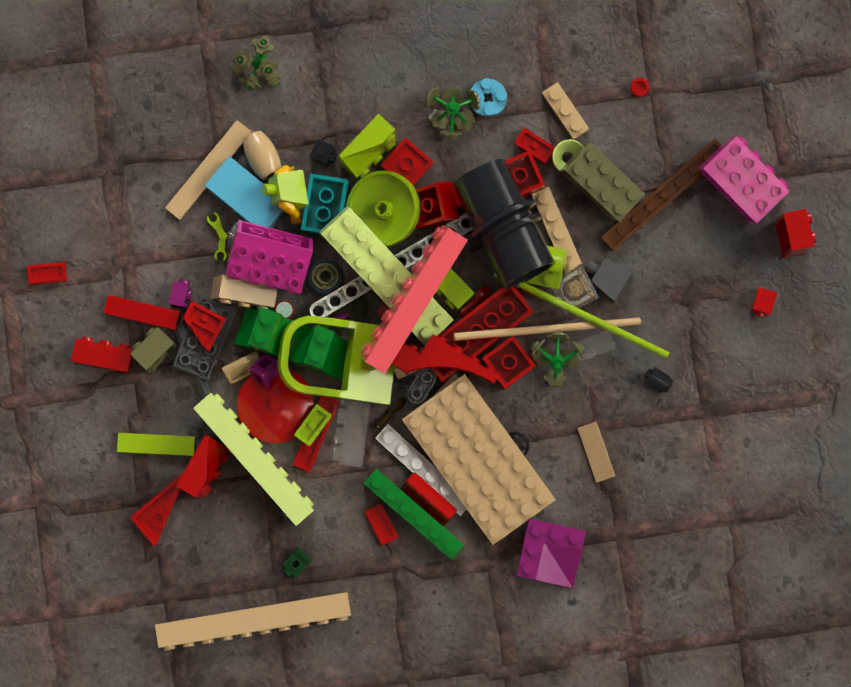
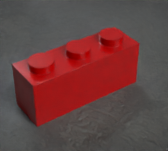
M82 336L81 339L75 340L71 361L73 363L130 374L133 362L131 353L133 351L129 345L119 344V347L112 346V342L100 340V343L93 342V338Z

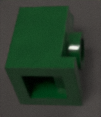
M297 547L282 564L285 567L283 571L291 578L293 576L297 578L313 560ZM294 560H298L300 563L297 568L292 565Z

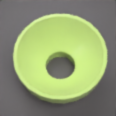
M571 139L557 144L552 153V161L556 169L560 171L566 164L562 160L564 152H570L573 157L582 147V144Z

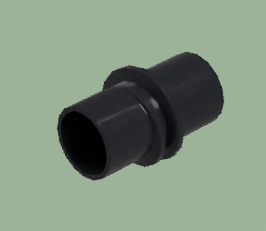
M504 159L493 160L476 167L453 183L452 186L470 220L471 227L474 229L469 235L468 240L471 245H482L503 289L522 284L554 266L555 261L536 224L542 218L541 212L532 214L530 212V209L535 206L536 201L535 199L524 200Z

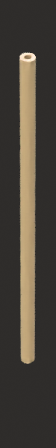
M640 317L604 320L616 327L641 325ZM590 322L460 332L453 333V339L458 341L552 333L556 331L599 329L601 327Z

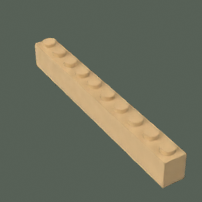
M348 592L155 624L158 648L163 647L164 651L175 649V645L183 644V648L195 646L194 642L196 641L208 644L213 643L214 638L221 637V641L233 639V635L238 634L243 638L252 636V632L259 631L261 635L271 633V629L279 628V631L290 630V626L297 624L298 628L309 627V622L317 621V625L329 623L328 619L336 618L337 622L348 620V616H351Z

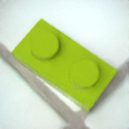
M316 404L294 436L310 447L332 415Z

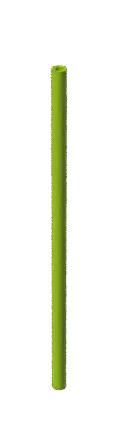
M525 282L516 286L665 359L670 354V352Z

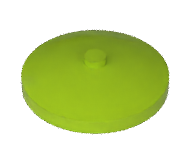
M376 171L361 178L352 188L346 204L386 247H391L404 241L415 229L420 215V201L416 189L405 177L391 171Z

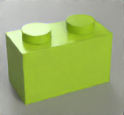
M451 268L435 292L438 296L442 294L447 299L445 303L452 310L456 308L457 311L475 295L470 287Z

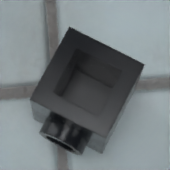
M317 139L310 153V159L328 168L329 164H333L337 153H335L336 148Z

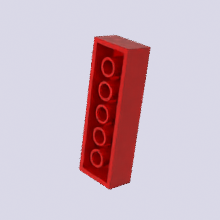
M515 287L501 288L447 329L441 336L448 340L447 344L450 346L457 345L462 348L464 355L478 357L502 337L454 341L453 333L515 328L530 317L534 311ZM430 368L435 372L436 377L442 384L452 377L453 374L460 371L446 368Z

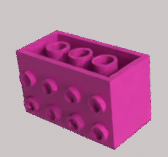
M733 136L724 142L698 170L749 223L757 224L790 191L787 189L788 184L782 178L778 179L773 174L775 173L773 168L768 164L764 165L760 161L762 157L755 150L751 151L747 147L748 143L744 138Z
M238 220L227 261L226 275L235 280L241 278L248 280L251 284L257 285L261 283L271 289L280 288L291 294H301L313 253V239Z

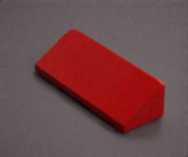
M415 472L400 488L442 526L457 512L453 505Z

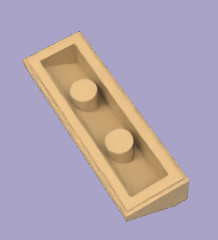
M597 422L577 428L596 483L615 477Z

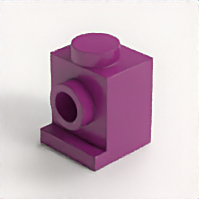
M179 279V282H173L168 303L170 306L188 309L187 301L191 300L193 290H190V281Z
M264 353L249 368L254 380L269 388L271 386L270 382L279 374L278 359L275 356L271 357Z

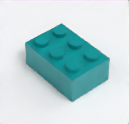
M310 173L307 190L308 205L304 208L301 226L302 233L322 236L319 232L345 208L349 186L348 179Z

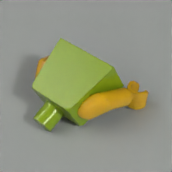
M283 165L274 172V176L268 180V184L262 185L261 192L263 195H270L273 206L279 207L290 215L292 224L302 223L300 216H303V212H299V210L308 205L303 170L294 171V166Z

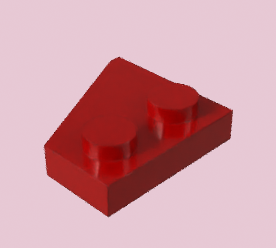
M192 301L183 320L204 349L209 352L226 318Z

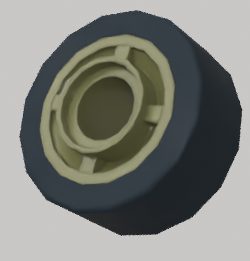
M328 258L315 261L309 267L307 273L311 289L323 296H327L342 287L344 281L340 265ZM325 272L331 275L330 280L327 282L320 279V276Z

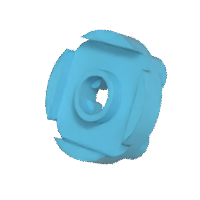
M484 78L475 83L471 88V91L474 90L480 97V109L475 110V108H472L479 116H496L505 108L507 93L500 82ZM491 94L493 101L484 102L485 97L483 95Z

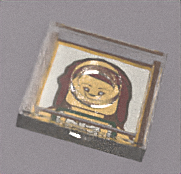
M582 264L563 273L560 288H553L558 299L579 309L599 298Z

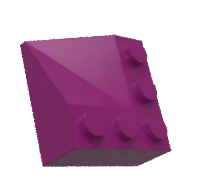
M529 519L527 521L516 576L573 588L586 531Z

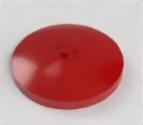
M289 369L291 376L298 383L309 386L298 373ZM279 374L270 382L271 386L269 388L256 382L251 375L242 385L238 395L237 411L241 423L247 426L252 436L263 442L279 444L295 439L296 436L294 434L314 408L313 395L291 390L284 384Z

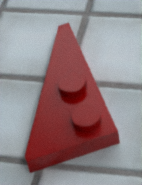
M182 474L130 517L154 546L158 543L181 490L176 485Z

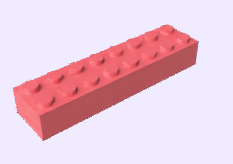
M444 225L441 228L437 227L432 237L434 239L431 244H427L423 249L422 254L424 255L422 259L415 262L412 267L414 272L410 278L406 277L401 286L403 287L401 293H397L391 302L393 304L391 309L384 312L381 318L383 322L379 327H375L371 334L373 338L369 344L366 343L360 352L362 353L361 358L366 363L384 374L468 241Z

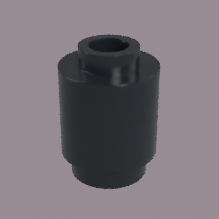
M656 367L653 369L649 368L644 376V379H646L645 384L659 392L667 393L674 381L670 378V375Z

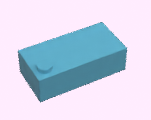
M230 156L205 184L207 190L246 222L273 228L285 214L279 207L271 204L270 195L262 194L261 188L263 183Z

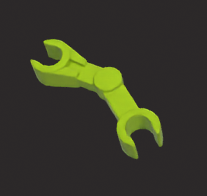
M214 212L217 217L215 222H211L207 216L208 223L219 235V246L214 257L217 261L218 254L223 253V261L225 262L227 260L225 247L228 236L222 228L219 215Z

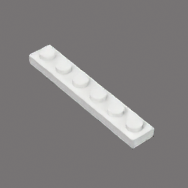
M389 424L378 434L375 439L412 473H417L457 509L456 513L459 516L467 510L440 471Z

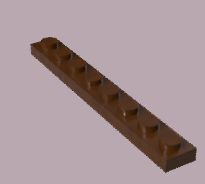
M716 138L634 207L621 222H617L600 237L612 252L702 175L698 168L721 146Z

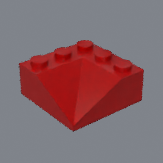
M205 435L176 486L196 498L202 499L207 497L212 489L210 487L213 479L216 481L221 474L219 468L222 463L226 464L231 456L228 447Z

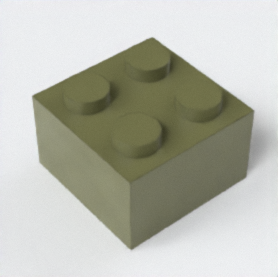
M159 327L150 329L145 335L147 338L142 343L140 341L137 342L131 349L133 351L131 353L132 357L149 373H152L178 347Z

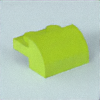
M547 245L555 261L554 266L526 281V283L559 289L563 269L566 267L568 250Z

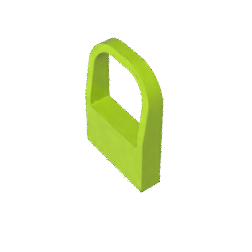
M305 316L290 322L284 329L280 339L278 372L284 384L298 393L390 405L394 366L390 365L384 374L361 358L362 353L360 352L366 343H370L373 338L371 337L373 330L376 326L379 327L380 325L320 316ZM304 324H314L348 330L341 390L302 385L291 376L288 369L291 338L297 328Z

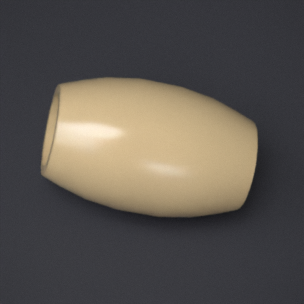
M262 131L253 132L243 139L244 152L250 167L263 181L269 180L274 176V172L281 168L280 158L275 146Z

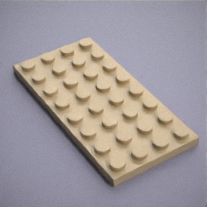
M465 374L402 419L492 545L556 500Z

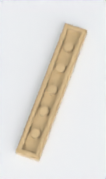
M236 120L165 209L181 221L207 189L205 184L229 156L231 158L243 145V139L251 134L252 131Z

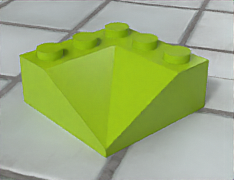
M378 114L339 155L341 167L357 181L369 174V168L373 164L376 166L383 159L381 155L386 150L388 152L391 151L396 145L395 128Z

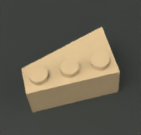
M222 274L213 278L210 300L220 301L223 304L236 303L238 306L245 308L256 306L257 310L260 307L268 309L275 307L277 289L268 288L265 284L261 283L257 285L251 284L248 280L241 278L235 280L228 275Z

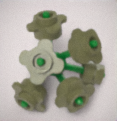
M267 36L252 40V45L255 46L254 50L257 53L255 57H252L250 52H242L241 49L235 52L236 58L232 56L233 62H230V70H232L233 74L236 73L238 78L241 73H245L244 70H249L251 65L254 67L252 74L248 73L244 78L239 79V82L243 83V87L247 90L252 91L261 88V85L258 84L260 80L256 74L265 77V88L269 86L274 88L281 83L282 74L278 75L276 72L279 68L278 64L272 63L267 59V54L274 49Z

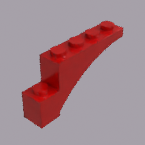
M440 334L437 336L432 335L421 353H418L419 349L411 343L408 346L403 344L391 365L407 375L415 370L446 368L471 373L492 384L499 377L496 375L497 371L490 366L485 368L480 365L481 361L476 357L464 355V350L459 346L454 345L452 347L447 344L448 340Z

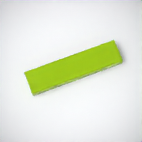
M118 433L117 452L193 456L195 453L196 437Z

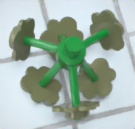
M433 88L426 95V106L432 107L437 101L446 107V111L434 109L429 114L428 119L432 122V126L434 128L438 127L441 130L445 129L449 121L446 115L449 114V130L440 131V134H444L445 138L455 139L457 136L462 135V132L453 130L454 123L458 130H470L475 122L473 113L471 111L460 113L459 108L470 103L472 108L479 110V95L474 90H468L467 100L461 102L464 100V96L461 95V89L448 88L446 93H443L441 100L439 99L440 88Z
M556 331L552 335L547 336V340H550L551 343H556V355L553 356L549 346L540 347L545 341L543 339L541 343L537 340L536 343L532 344L533 347L530 350L533 353L530 356H533V360L539 367L551 364L552 369L544 375V380L551 387L554 385L562 387L566 381V376L562 371L564 366L574 369L577 363L580 362L578 353L584 360L583 354L586 352L584 346L572 341L576 349L570 350V348L566 347L564 352L560 353V344L566 343L569 337L563 332Z

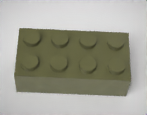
M591 142L584 143L560 170L613 222H621L645 195Z

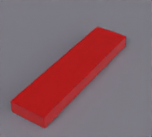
M108 295L103 312L107 315L176 331L181 312L112 295Z
M321 396L318 405L329 412L332 417L310 447L301 442L292 464L309 473L339 405V401L330 397Z

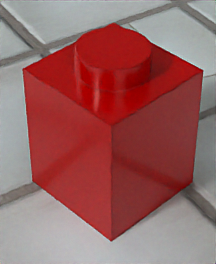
M761 287L757 288L750 311L760 318L770 316L777 292Z

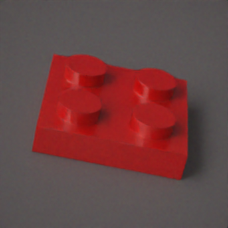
M405 137L380 167L385 171L402 175L414 186L434 164V161Z

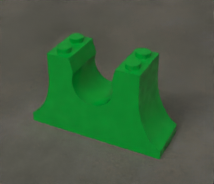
M260 307L259 310L246 308L234 344L262 354L265 353L271 357L275 356L278 359L282 333L292 320L283 317L278 312ZM302 325L292 335L288 362L343 380L347 340L337 336L334 331L319 326Z

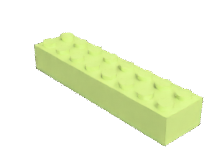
M346 206L319 233L391 309L393 305L391 303L392 299L397 293H401L403 289L401 287L406 277L410 278L412 274L353 210ZM432 297L411 332L426 346L432 335L437 336L453 319Z
M210 393L194 407V410L297 526L314 511L312 508L314 503L308 496L303 498L299 493L301 488L294 481L292 483L289 482L286 478L288 476L287 472L282 467L279 469L274 464L276 460L269 452L265 454L262 451L263 445L256 437L252 439L248 435L251 431L244 423L239 424L235 420L238 416L231 408L227 410L223 406L225 401L219 394L214 395Z

